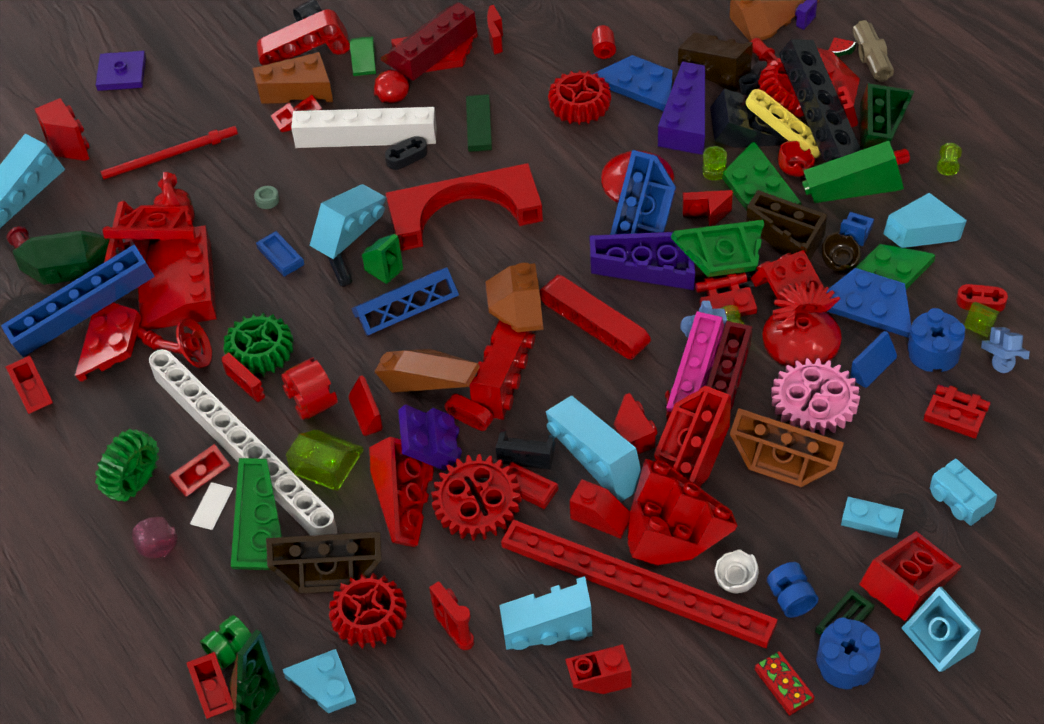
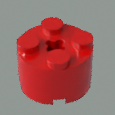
M314 357L281 374L284 385H282L283 390L289 399L294 398L297 403L295 409L302 420L309 419L338 403L335 391L331 394L329 392L331 382L326 372L317 360L314 361Z

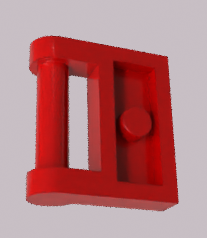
M439 581L429 587L434 617L460 649H471L474 645V636L469 628V621L471 619L469 608L459 606L454 592L450 588L445 589Z

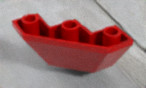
M645 459L629 516L628 546L632 558L655 565L692 560L735 531L738 525L732 511L667 463L660 460L651 461Z

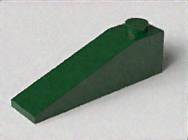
M257 629L238 652L229 683L237 724H256L280 691L262 633Z

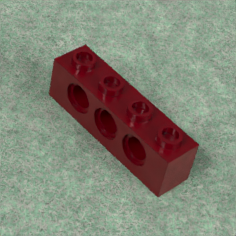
M726 321L707 386L731 395V415L751 347L752 326Z

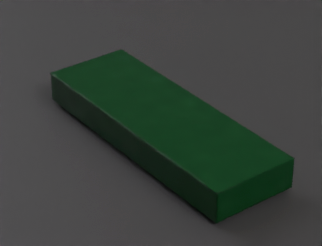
M489 95L466 96L468 152L492 150Z

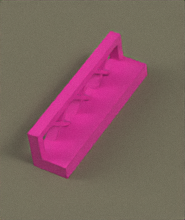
M696 312L666 407L667 412H671L674 404L699 391L703 386H707L724 331L723 317Z

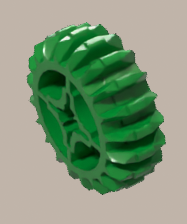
M263 312L261 316L257 317L253 313L252 317L248 319L243 316L242 322L234 321V328H228V335L224 336L223 350L225 355L230 353L253 375L261 373L264 376L267 371L274 373L275 367L283 368V361H289L290 354L293 353L294 340L290 328L284 323L282 318L277 319L274 314L267 317ZM272 337L277 339V342L272 341ZM243 347L246 349V351L243 352L240 350V348Z
M128 429L126 432L122 431L119 437H114L113 442L107 445L105 453H102L101 461L97 463L99 469L95 472L97 476L95 483L98 485V489L112 500L126 502L130 496L135 497L136 493L141 491L144 485L148 483L149 478L153 477L152 472L157 468L155 464L159 459L157 455L159 452L157 441L153 440L149 434L136 429Z

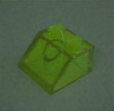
M313 430L298 435L287 451L286 458L289 469L295 475L338 491L364 449L359 445L322 431Z

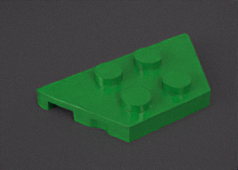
M755 142L751 143L723 172L724 182L732 190L746 211L757 190L801 205L800 200Z
M757 220L673 231L671 238L707 277L755 271L758 266V251L761 247L762 239L760 238L764 221Z
M879 244L855 268L905 283V288L907 289L935 261V254Z

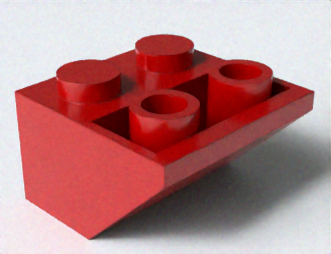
M59 98L34 109L46 143L56 157L82 161L89 160L87 150L90 149V146L85 136L81 135L84 132L83 126L79 119L74 120L75 115L70 105L65 106L62 99Z

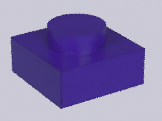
M806 0L797 7L795 13L797 16L796 27L804 30L815 19L817 0Z

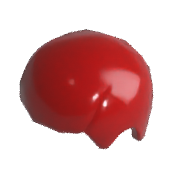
M396 70L384 71L375 79L374 96L377 95L381 102L396 103L402 101L408 94L409 83L406 77Z
M787 141L781 144L778 154V165L784 173L800 177L805 176L803 170L814 167L815 158L811 154L810 149L802 150L798 141Z

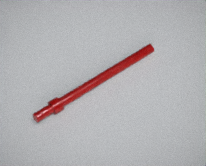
M236 126L220 131L216 129L208 132V135L100 172L103 180L208 144H212V146L219 144L223 139L238 135Z

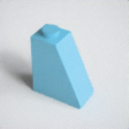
M928 193L890 214L883 234L901 248L953 242L961 239L967 220Z

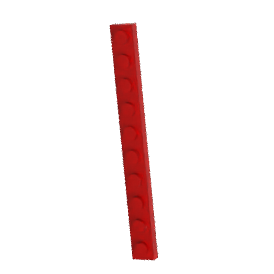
M516 520L512 521L501 540L502 548L575 576H585V579L766 649L777 626L778 619Z

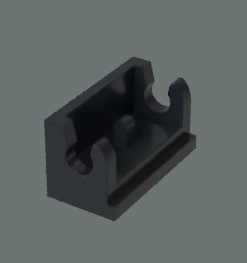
M500 430L498 442L496 443L497 461L501 459L503 464L509 465L513 462L519 466L551 470L556 447L555 436L549 435L547 442L509 438L506 435L507 430Z

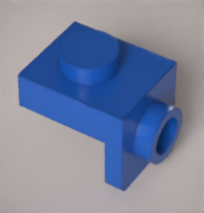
M850 212L847 219H844L841 223L840 234L845 236L851 235L860 246H864L873 227L874 219Z

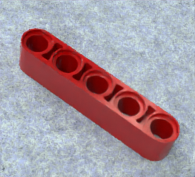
M556 275L539 290L540 299L546 306L627 359H634L651 342V338L645 329L562 275Z

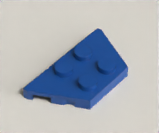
M634 55L595 72L598 73L600 78L603 77L606 83H609L611 91L662 111L665 109L672 90L673 70Z
M854 268L828 289V292L831 290L835 292L832 298L839 296L840 300L827 312L909 338L911 321L905 283Z

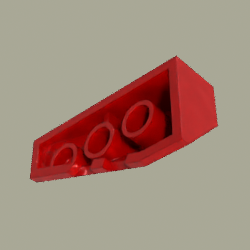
M388 437L369 447L371 476L392 543L416 547L418 546L424 519L422 515L423 504L428 501L429 496L426 493L428 482L432 481L433 466L402 454L401 439Z

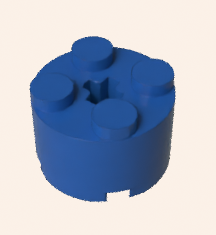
M932 308L927 313L921 314L911 325L908 340V352L911 362L918 368L933 372V369H942L941 372L952 369L960 359L965 338V326L954 316L944 313L939 308Z
M847 618L836 619L822 633L817 651L816 661L823 678L829 684L841 689H852L855 686L868 683L875 673L880 656L879 635L862 622Z

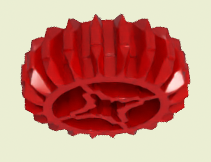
M781 59L773 60L763 69L759 76V90L766 92L798 118L805 116Z
M581 70L578 73L570 71L569 75L562 74L561 78H555V82L551 84L549 89V107L555 117H560L562 122L568 120L569 124L573 122H578L579 125L581 122L589 124L591 120L598 121L599 116L603 117L610 107L611 93L609 83H606L603 77L600 78L598 73L591 75L590 71L582 73Z
M374 572L370 578H366L365 575L361 574L360 580L357 581L350 577V584L341 583V592L334 591V600L330 601L329 619L332 622L333 630L335 633H338L342 641L347 639L348 644L351 646L358 642L359 647L362 649L366 643H370L375 648L377 641H381L386 645V637L395 638L396 630H402L403 620H406L407 604L403 591L400 588L397 589V584L394 580L388 582L385 575L377 580ZM382 599L390 604L389 611L385 610L383 605H381ZM347 611H351L355 616L354 622L346 618Z

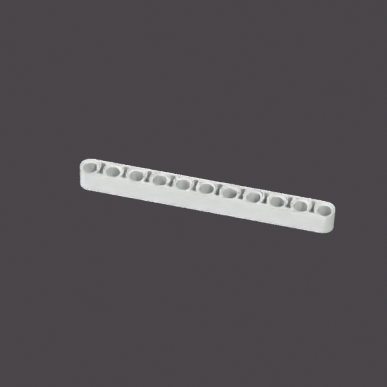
M163 349L157 350L150 355L149 363L156 381L238 463L239 458L267 459L275 500L310 535L337 534L333 512L176 357Z

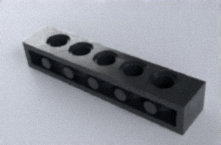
M790 39L780 51L779 56L824 162L826 163L860 151L859 143L814 40Z

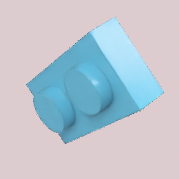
M848 497L841 525L897 539L904 510Z

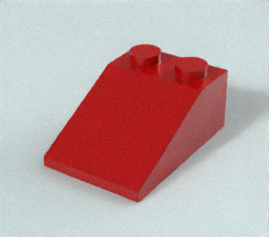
M916 531L873 559L859 585L869 595L888 607L894 615L906 621L914 615L938 587H943L962 566Z

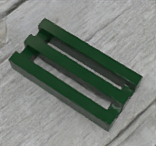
M850 589L817 625L815 632L819 635L823 633L852 599L856 600V602L842 618L850 619L863 605V610L854 619L863 622L874 610L875 605Z

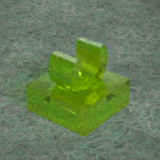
M974 302L971 305L964 326L966 329L988 338L999 311Z

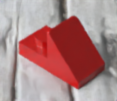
M732 190L683 193V217L708 215L709 226H715L732 211Z
M31 356L5 366L28 414L53 404Z
M215 651L186 662L206 719L234 708Z

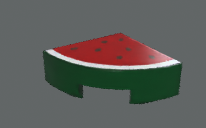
M834 37L828 51H832L838 58L846 54L850 55L856 49V42Z

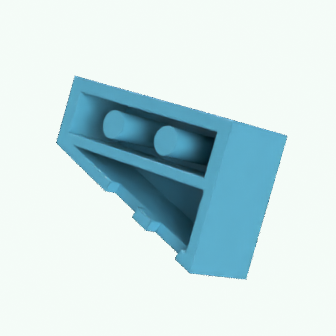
M361 184L322 202L310 246L334 259L382 217L385 210L384 203L386 197Z
M585 576L576 579V585L564 589L557 585L551 587V593L537 598H535L534 594L499 605L506 650H523L528 646L539 644L553 645L558 641L570 639L579 641L592 636L591 603Z

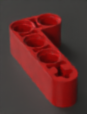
M326 9L259 39L257 51L260 64L268 65L291 59L324 43L327 44L332 53L336 55L345 54L350 49L347 30L336 12Z

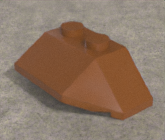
M519 263L509 266L486 281L488 310L490 314L503 323L511 325L512 329L516 332L543 330L540 292L535 263Z
M738 408L730 432V436L749 470L799 487H803L836 470L844 446V442Z

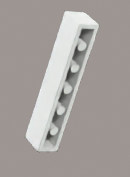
M434 107L293 111L291 129L295 148L396 145L414 136L423 137L427 144H436L437 125Z

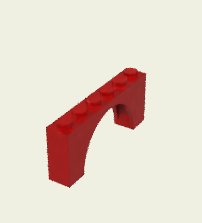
M528 163L385 193L394 234L399 238L400 251L423 247V230L429 218L440 208L459 200L483 199L497 203L506 208L515 217L519 226L543 221L542 203Z

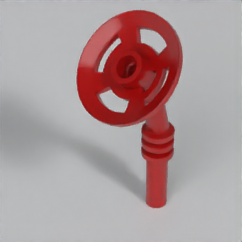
M184 319L178 323L176 328L178 343L164 340L160 335L151 330L146 331L141 327L138 328L137 337L154 350L163 349L183 354L186 360L197 368H204L211 362L212 348L209 338L203 328L192 319ZM183 327L190 328L193 331L192 334L184 333ZM195 357L199 362H195L191 358Z

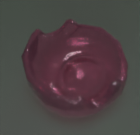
M151 517L142 520L132 531L136 550L142 556L151 559L166 556L177 544V533L174 526L170 527L163 517Z

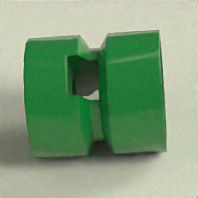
M231 615L219 625L218 632L212 630L200 640V644L206 654L215 651L221 670H225L236 661V654L252 634L239 618Z

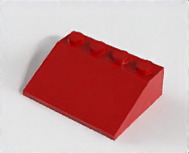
M206 225L194 227L195 239L160 240L148 247L145 262L155 277L138 288L141 328L152 330L177 326L184 319H192L196 322L217 319L212 250Z

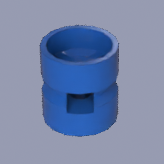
M797 562L783 564L774 569L767 577V583L775 597H778L777 602L786 617L790 618L807 613L816 606L819 600L812 585L807 582L808 578L801 565Z

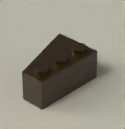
M694 32L678 47V65L681 66L682 62L704 65L705 79L736 92L740 88L739 79L751 71L753 42L747 41L745 44L736 43L735 39L729 38L727 41L718 40L717 36Z
M757 190L747 206L746 222L763 220L762 239L783 254L791 253L792 255L804 250L810 260L825 236L827 214Z

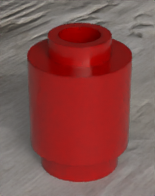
M606 25L596 27L592 33L593 52L596 57L607 59L616 52L614 32Z

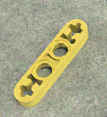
M759 89L752 90L746 99V105L753 113L788 141H798L802 150L810 149L814 158L820 157L819 148L811 129L766 92ZM772 113L778 115L781 119L776 118ZM791 128L795 129L799 134L793 132Z

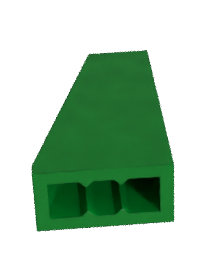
M889 141L803 170L806 180L802 181L806 195L811 194L814 203L904 189L896 157Z

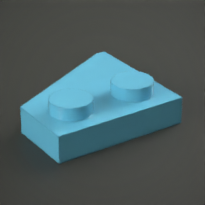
M336 649L283 669L285 678L299 686L302 692L310 699H315L318 705L327 713L356 703L354 693Z

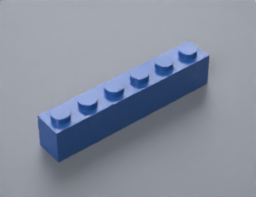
M132 245L2 324L1 327L14 348L22 357H25L155 276L136 246Z

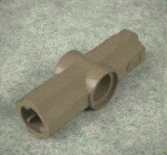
M867 20L859 21L852 29V34L858 44L859 58L862 63H867L874 79L879 82H885L894 73V69L887 56L885 40L878 38L872 23H868Z

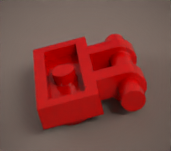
M745 272L727 274L726 277L717 279L713 277L705 278L703 282L695 283L697 293L706 291L708 295L700 298V305L702 301H710L712 309H724L727 320L757 313V306L750 287L740 289L738 285L747 282ZM729 287L730 291L717 293L716 289Z
M938 384L935 392L936 395L933 394L923 421L976 439L991 402L981 399L980 395L974 393L969 395L957 391V387L950 385L948 388Z

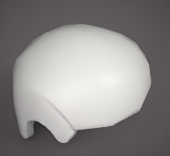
M738 549L724 554L717 560L714 573L720 587L728 592L737 594L747 592L756 584L759 569L753 554L749 555Z

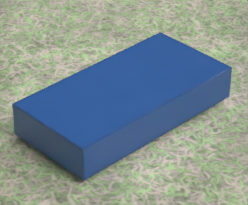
M277 231L256 242L257 249L283 277L305 265L303 258Z

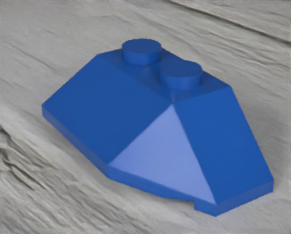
M632 150L610 235L665 232L676 185L657 156Z

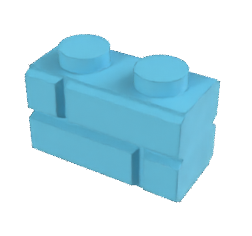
M956 458L932 476L930 490L933 497L939 502L944 501L958 520H964L971 526L993 510L997 494Z

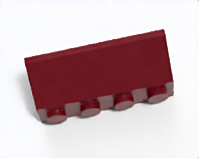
M460 2L449 6L381 57V61L414 81L477 32L475 11Z

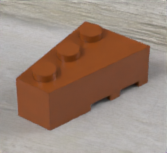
M320 52L252 68L261 104L290 103L291 100H305L310 95H313L315 99H326V102H333L330 82Z

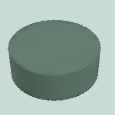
M263 186L257 189L254 194L256 205L259 208L271 209L279 203V194L275 187Z

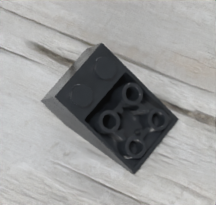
M723 89L710 107L715 142L734 148H744L753 142L758 147L778 146L788 141L747 107L746 99L748 96ZM772 113L776 118L781 119L778 115Z

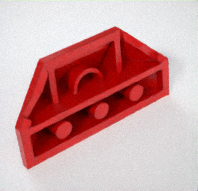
M817 48L839 100L840 96L837 88L846 85L854 105L860 78L832 51Z
M703 386L699 391L675 403L654 453L655 461L660 460L667 463L700 487L709 478L730 427L731 395L708 386Z

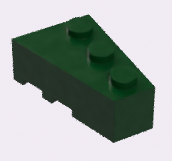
M867 84L860 103L861 150L889 141L890 144L892 143L914 94L913 90Z

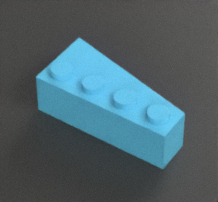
M27 134L23 135L0 164V228L65 170L45 143Z
M572 395L546 411L548 419L547 428L550 434L559 439L603 488L608 489L620 502L635 494L641 474L636 447Z

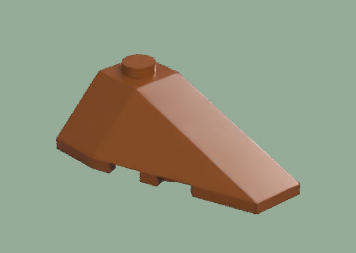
M730 0V19L749 42L757 37L765 40L774 36L783 25H789L791 19L796 16L797 7L806 0Z

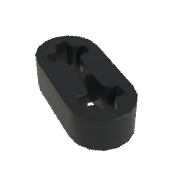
M414 136L390 147L385 152L387 167L398 170L424 158L428 152L427 142L423 137Z

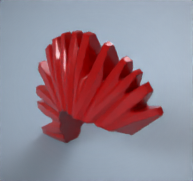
M804 281L800 282V286L795 282V289L788 285L789 290L783 288L784 293H779L783 300H775L774 302L775 305L781 308L773 310L775 315L773 320L783 321L776 326V329L794 328V320L797 313L827 312L840 300V297L832 298L835 292L833 290L828 292L829 287L822 290V284L815 292L814 282H811L809 292L806 290Z

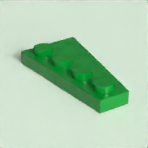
M239 458L231 568L270 570L267 567L266 538L282 537L268 461L267 459Z

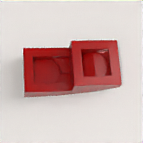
M491 5L488 9L487 22L489 42L495 55L503 52L501 38L503 36L501 16L495 6Z
M310 95L295 107H292L290 103L286 104L273 113L271 118L281 132H287L292 130L293 111L323 109L314 96Z

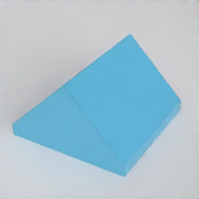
M938 587L902 627V630L939 672H943L973 653L981 632L979 627L942 587Z

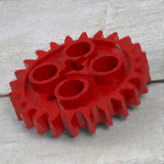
M478 454L476 461H472L471 457L467 455L466 463L456 459L457 467L454 468L451 465H447L448 474L439 473L442 482H434V487L437 491L431 492L433 500H435L432 502V507L436 511V519L441 520L443 528L449 527L452 535L459 530L461 539H464L467 533H470L472 541H475L477 534L481 533L485 540L489 531L497 536L496 528L501 527L506 530L505 520L512 522L515 520L512 512L520 511L517 503L522 502L521 494H519L521 488L520 483H517V475L511 474L510 466L503 468L501 459L493 464L492 456H489L486 461H482L481 454ZM466 478H469L472 482L478 498L481 499L482 505L488 513L487 516L482 514L475 496L472 495L471 489L465 481ZM481 478H488L486 482H477ZM456 490H464L461 494H453ZM492 500H501L498 504H489ZM467 512H476L473 516H464Z

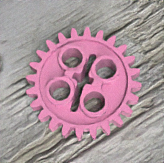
M806 358L805 365H802L797 360L795 361V368L787 365L786 372L780 371L778 379H774L771 397L772 406H775V414H781V422L790 420V425L792 426L798 425L801 429L805 430L807 428L815 433V430H819L822 435H825L827 428L835 433L836 425L844 429L846 421L852 422L853 414H857L859 405V387L855 386V378L848 379L849 371L841 373V365L832 368L830 360L825 365L821 364L820 358H817L815 364H812Z

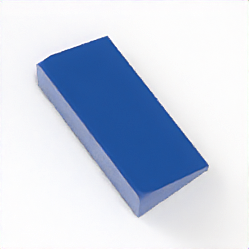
M882 332L852 361L850 378H855V382L865 388L897 358L896 350L888 332Z

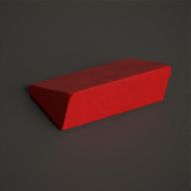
M363 375L359 376L349 393L348 399L362 434L367 436L382 431L383 427L379 410L367 381Z
M213 444L170 474L168 478L187 497L227 469L230 464L217 446Z

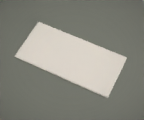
M211 482L190 524L213 530L233 488Z

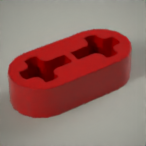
M965 284L958 289L956 302L960 308L965 310L999 313L1005 309L1008 295L1004 289L999 287Z
M453 394L444 405L448 414L479 431H485L494 420L493 415L487 408L459 394Z

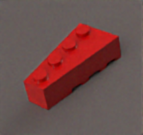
M500 320L491 336V346H486L483 362H478L480 368L469 387L472 401L487 408L493 415V418L504 420L506 411L511 410L513 405L514 389L518 390L520 386L521 369H525L527 366L528 349H533L535 334L532 331L516 332L512 329L511 325Z

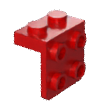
M804 250L792 255L791 253L785 254L773 262L767 261L757 267L758 271L751 277L755 287L768 282L778 300H783L779 296L780 292L784 293L783 288L789 290L788 285H791L795 289V282L800 286V282L804 281L807 292H809L811 282H814L815 292L822 284Z

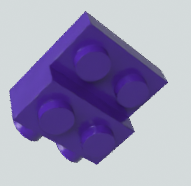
M406 404L398 410L402 454L444 471L447 470V465L452 466L456 463V459H460L462 450L457 446L456 441L459 427L455 425L454 416L435 408L425 413Z

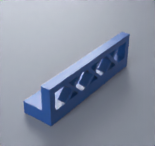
M446 267L351 309L354 316L359 317L366 336L452 299L458 296L459 293ZM445 279L451 293L445 296L433 293L437 283ZM428 286H431L430 291H428V290H426V289H424V288H426V287H428ZM417 291L428 294L426 302L422 306L411 303L413 295ZM409 295L407 301L401 299ZM432 296L438 298L430 302ZM394 301L406 304L400 316L388 313L390 305ZM386 305L384 311L378 309ZM409 306L415 308V309H413V310L407 312ZM371 311L383 314L379 325L370 328L365 314ZM386 316L392 318V319H390V320L384 322L385 319H386Z

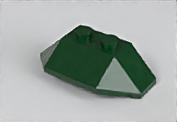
M82 230L31 237L22 243L19 248H15L13 255L19 270L43 285L75 281L104 263L110 239H104V236Z

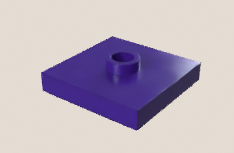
M145 51L100 54L96 78L97 91L143 88L146 62Z

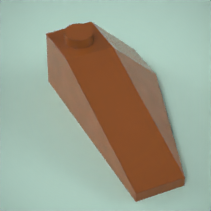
M432 349L386 352L381 357L380 363L374 372L392 393L469 387L480 366L478 363Z

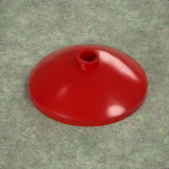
M632 151L615 156L602 170L601 184L603 190L608 197L617 203L620 199ZM640 151L657 156L674 182L673 170L664 158L651 152Z
M826 312L797 313L795 315L794 328L777 330L776 326L783 321L773 320L774 314L768 318L764 325L762 335L764 347L775 361L784 366L789 365L795 368V361L797 360L802 365H805L806 358L812 364H815L817 358H820L821 364L825 365L828 360L831 361L837 355L841 346L842 336L840 327L834 318Z

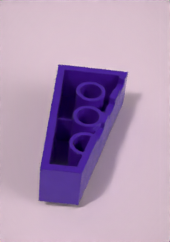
M682 62L658 125V147L704 155L705 66Z
M673 232L590 236L591 274L694 290V262L672 240L671 235Z

